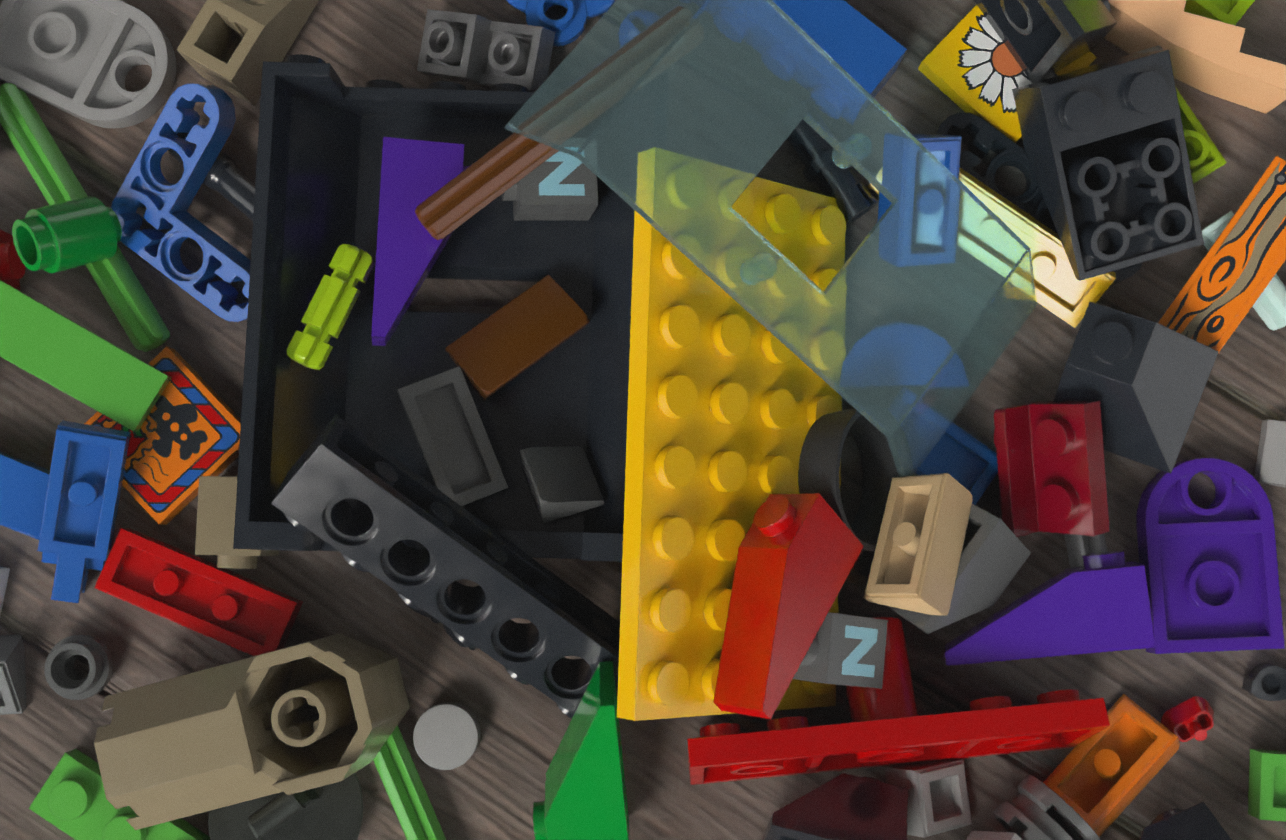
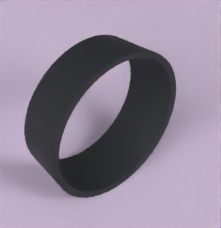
M867 405L825 414L818 418L809 429L800 454L798 470L799 494L819 493L864 546L862 550L875 551L892 478L909 476L904 441L897 424L890 414L876 405ZM849 430L858 445L863 467L861 503L851 526L843 510L839 484L841 453Z

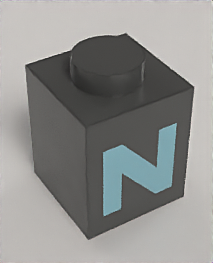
M571 141L501 194L502 201H513L514 221H589L598 206L595 141Z
M828 612L793 679L824 684L882 689L888 620Z

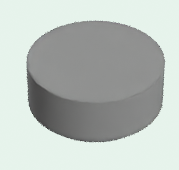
M457 702L438 703L424 712L415 725L413 733L415 750L421 760L430 767L439 770L455 769L466 763L475 753L480 742V725L476 716L468 707Z

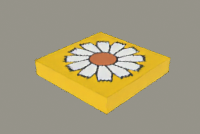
M976 5L925 57L918 70L965 113H972L981 117L1016 143L1022 137L1012 89L1032 84V82ZM1089 51L1049 78L1089 67L1097 57Z

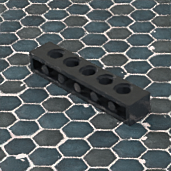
M335 415L288 471L271 504L280 509L291 524L302 531L313 532L340 551L344 559L351 566L362 572H370L396 590L400 598L407 605L419 611H426L449 627L456 638L463 644L471 648H479L502 664L516 681L525 685H532L555 701L559 709L569 718H573L599 662L613 661L616 694L618 696L620 622L339 416ZM345 499H358L367 504L370 509H356L349 505ZM401 540H415L423 544L426 548H411L405 545ZM457 580H471L479 584V586H465ZM522 618L529 620L530 623H517L511 619ZM577 656L580 657V659H568L565 657Z

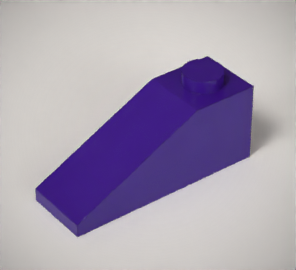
M383 137L371 334L372 346L387 345L454 232L452 231L443 239L436 240L418 220L415 209L421 202L469 167L463 166L464 144Z
M1124 551L1082 555L1084 567L1065 569L945 644L946 665L1156 648L1145 567L1135 561L1125 562Z

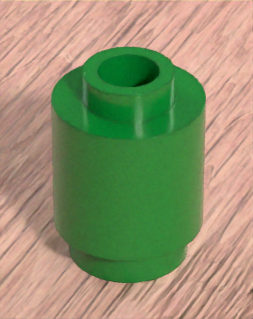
M88 196L29 210L25 218L18 219L13 223L12 236L18 256L29 270L38 271L43 269L48 273H57L112 258L116 253L117 243L121 240L122 229L120 221L112 208L105 206L98 198Z

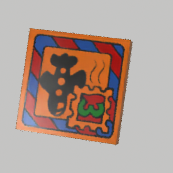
M168 346L148 364L172 378L138 432L128 429L98 411L85 423L87 425L131 432L122 486L158 524L167 525L198 495L199 476H218L239 456L241 428L240 417L175 349Z

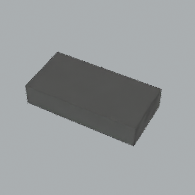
M460 366L398 389V395L437 489L460 506H464L508 488Z

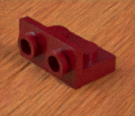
M1034 401L997 408L994 411V444L997 450L1000 487L999 507L1002 512V521L1016 537L1035 532L1096 536L1110 532L1100 401Z

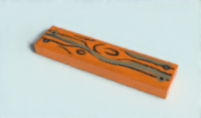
M1278 156L1274 158L1158 322L1159 324L1220 352L1286 260L1285 160Z

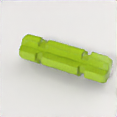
M342 244L337 248L329 264V267L334 271L331 277L324 274L301 320L306 327L303 333L296 330L287 348V356L293 361L315 370H320L324 367L333 349L328 342L331 337L338 339L360 294V290L356 286L359 281L365 284L374 266V258L370 254L354 245Z

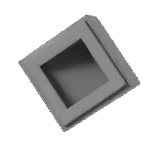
M963 759L900 764L885 768L886 784L908 789L907 835L925 838L972 824Z

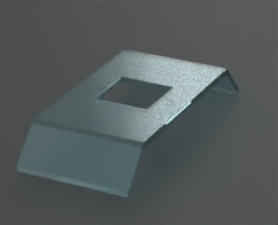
M617 0L505 126L507 130L578 158L881 431L887 438L899 477L913 476L1037 306L1031 248L772 0ZM802 119L834 148L832 159L836 166L842 169L853 166L892 203L824 291L731 207Z

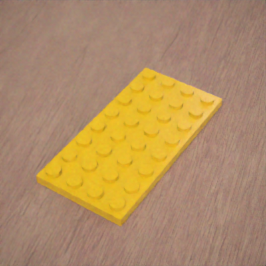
M651 149L636 154L617 718L632 721L735 714L721 711L713 701L738 548L754 522L756 511L770 494H799V460L809 429L821 416L842 411V388H837L840 364L844 354L846 221L843 213L838 208L835 198L658 149ZM839 470V484L841 485V474ZM838 595L829 610L830 613H838ZM792 679L776 710L836 706V685Z

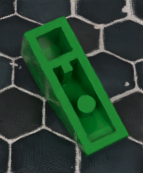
M613 661L599 662L548 767L545 781V801H535L533 803L535 840H630L629 811L619 718H617V694Z

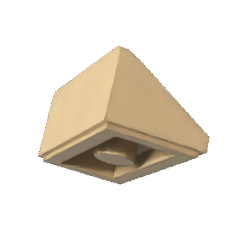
M950 474L892 478L864 594V599L868 602L928 615H948L973 501L971 492Z

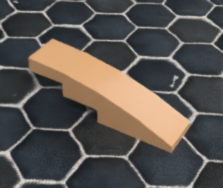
M1108 0L1111 7V15L1117 24L1104 38L1128 54L1161 46L1163 50H1169L1175 79L1204 93L1265 114L1286 100V65L1241 53L1240 48L1246 28L1184 12L1186 0Z

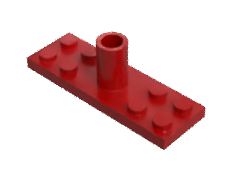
M876 617L875 619L888 620L882 689L846 686L851 723L809 727L807 717L793 716L770 720L767 722L768 731L741 733L740 724L721 723L701 727L699 738L687 739L690 784L698 785L1073 748L1109 727L1110 723L1104 698L1080 700L1079 692L1075 689L1042 693L1037 696L1038 704L1012 707L1011 697L995 696L971 701L969 703L970 711L918 716L902 620L893 617Z

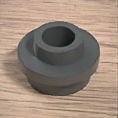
M74 635L59 641L51 649L44 666V674L49 686L58 695L70 700L86 699L101 692L108 684L113 671V661L109 649L102 641L90 635ZM79 655L87 658L89 662V673L85 678L78 676L74 669L75 660Z

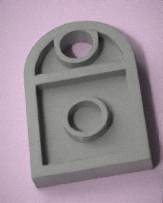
M121 0L2 1L0 5L1 82L13 83L26 94L87 123L103 128H125L141 123L155 114L169 97L176 77L175 53L166 34L141 10ZM138 65L151 66L152 77L149 84L139 91H127L125 88V78L128 72Z

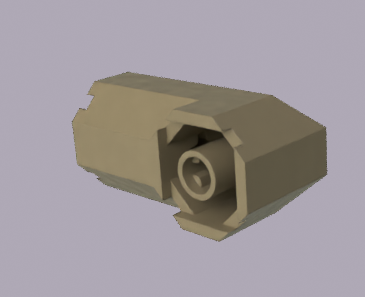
M338 633L105 696L102 711L113 708L114 711L111 724L97 728L94 747L106 799L115 809L130 806L137 815L126 821L135 830L280 792L291 795L341 782L373 761L410 707L398 658Z

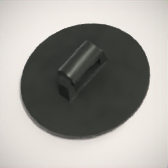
M356 773L341 782L287 795L284 792L211 810L208 815L210 840H357L362 826L364 808L360 782Z

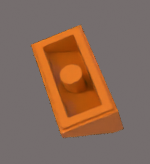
M1125 694L1107 711L1110 726L1078 744L1043 782L1071 806L1095 831L1098 837L1107 830L1180 747L1178 736Z

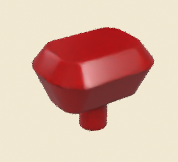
M1195 696L1167 710L1161 718V724L1178 736L1181 742H1187L1193 738L1197 741H1203L1207 738L1206 731L1214 726V712L1206 699Z

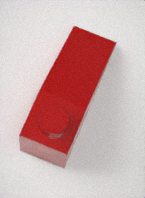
M819 493L770 494L756 511L754 522L738 548L713 701L721 711L766 719L772 718L864 547Z

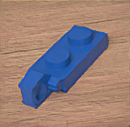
M64 420L57 427L37 550L42 552V562L56 564L51 600L79 603L81 593H85L89 569L102 571L112 547L131 432Z

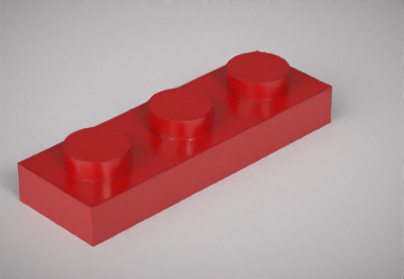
M131 528L120 529L94 587L252 656L279 650L284 647L303 604L301 600L228 569L217 568L216 564Z

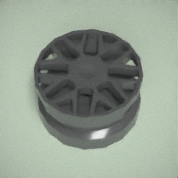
M1030 774L1017 786L1019 795L1012 802L1004 800L993 811V815L1007 832L1016 833L1022 840H1100L1095 831L1071 806L1047 785Z

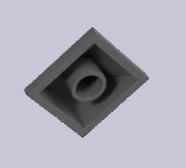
M908 470L909 476H918V474ZM972 504L948 615H928L890 606L886 607L929 634L994 606L1031 552L1000 518ZM861 550L846 578V581L863 592L866 590L875 551Z

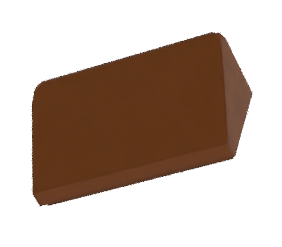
M547 275L451 343L445 350L455 364L460 366L466 379L484 401L585 328L591 320L552 277Z

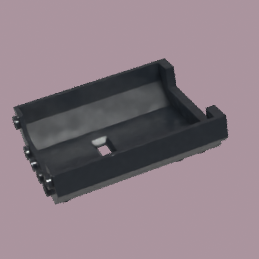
M294 54L287 56L285 62L263 61L233 549L338 551L313 532H305L295 527L288 521L280 509L271 504L288 471L335 415L346 421L435 487L398 395V389L458 367L445 348L502 307L410 305L387 345L372 346L371 334L383 137L464 144L463 166H471L577 85L558 86L554 89V93L529 92L528 88L513 83L495 84L491 87V91L466 90L465 86L448 81L430 83L428 89L404 88L398 82L383 79L370 80L366 82L365 87H347L330 63H326L323 59L315 56ZM661 73L573 140L595 141L598 206L589 221H514L513 201H502V196L500 195L454 230L426 279L539 282L547 275H550L591 320L585 328L484 401L464 376L508 488L462 507L532 558L622 562L636 154L651 149L665 151L667 73ZM342 244L354 245L374 258V266L365 284L359 281L356 286L360 290V294L338 339L331 337L328 342L333 349L324 367L320 370L307 368L288 357L287 348L296 330L303 333L306 325L301 320L324 274L331 277L334 270L329 267V264L337 248ZM583 446L603 496L604 505L542 525L522 471L520 450L530 447ZM345 499L349 505L356 509H370L367 504L358 499ZM401 540L405 545L411 548H426L423 544L415 540Z

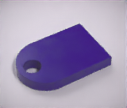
M1214 458L1175 463L1171 474L1164 471L1159 472L1144 489L1139 500L1136 515L1139 563L1145 567L1156 648H1146V652L1167 654L1285 649L1274 518L1270 501L1262 486L1243 468L1231 462ZM1198 472L1207 475L1215 486V498L1204 509L1196 506L1188 494V484L1191 478Z

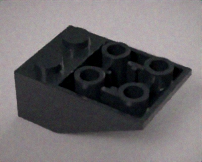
M1169 50L1133 53L1012 89L1026 155L1076 280L1082 281L1204 244Z

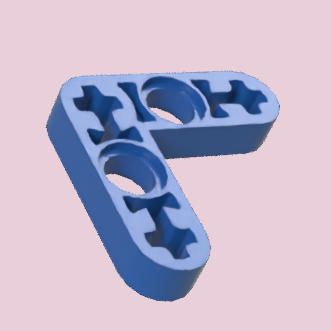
M184 84L178 87L168 99L115 196L111 208L120 221L122 229L120 241L217 316L227 321L240 322L247 320L248 302L237 304L235 300L238 296V291L229 283L243 280L245 285L242 293L248 298L251 260L187 212L233 130L236 121L235 107L230 96L221 88L205 84ZM196 102H205L203 112L210 118L208 125H197L200 115L194 110ZM177 133H189L186 139L177 136ZM169 149L175 150L181 156L184 165L182 178L176 184L169 183L161 171L162 156ZM138 207L147 208L144 218L155 227L154 229H140L143 219L136 213ZM162 229H171L166 234L160 231ZM187 238L195 240L203 252L202 266L195 273L188 270L180 258L182 243ZM217 275L223 279L221 281L210 282Z

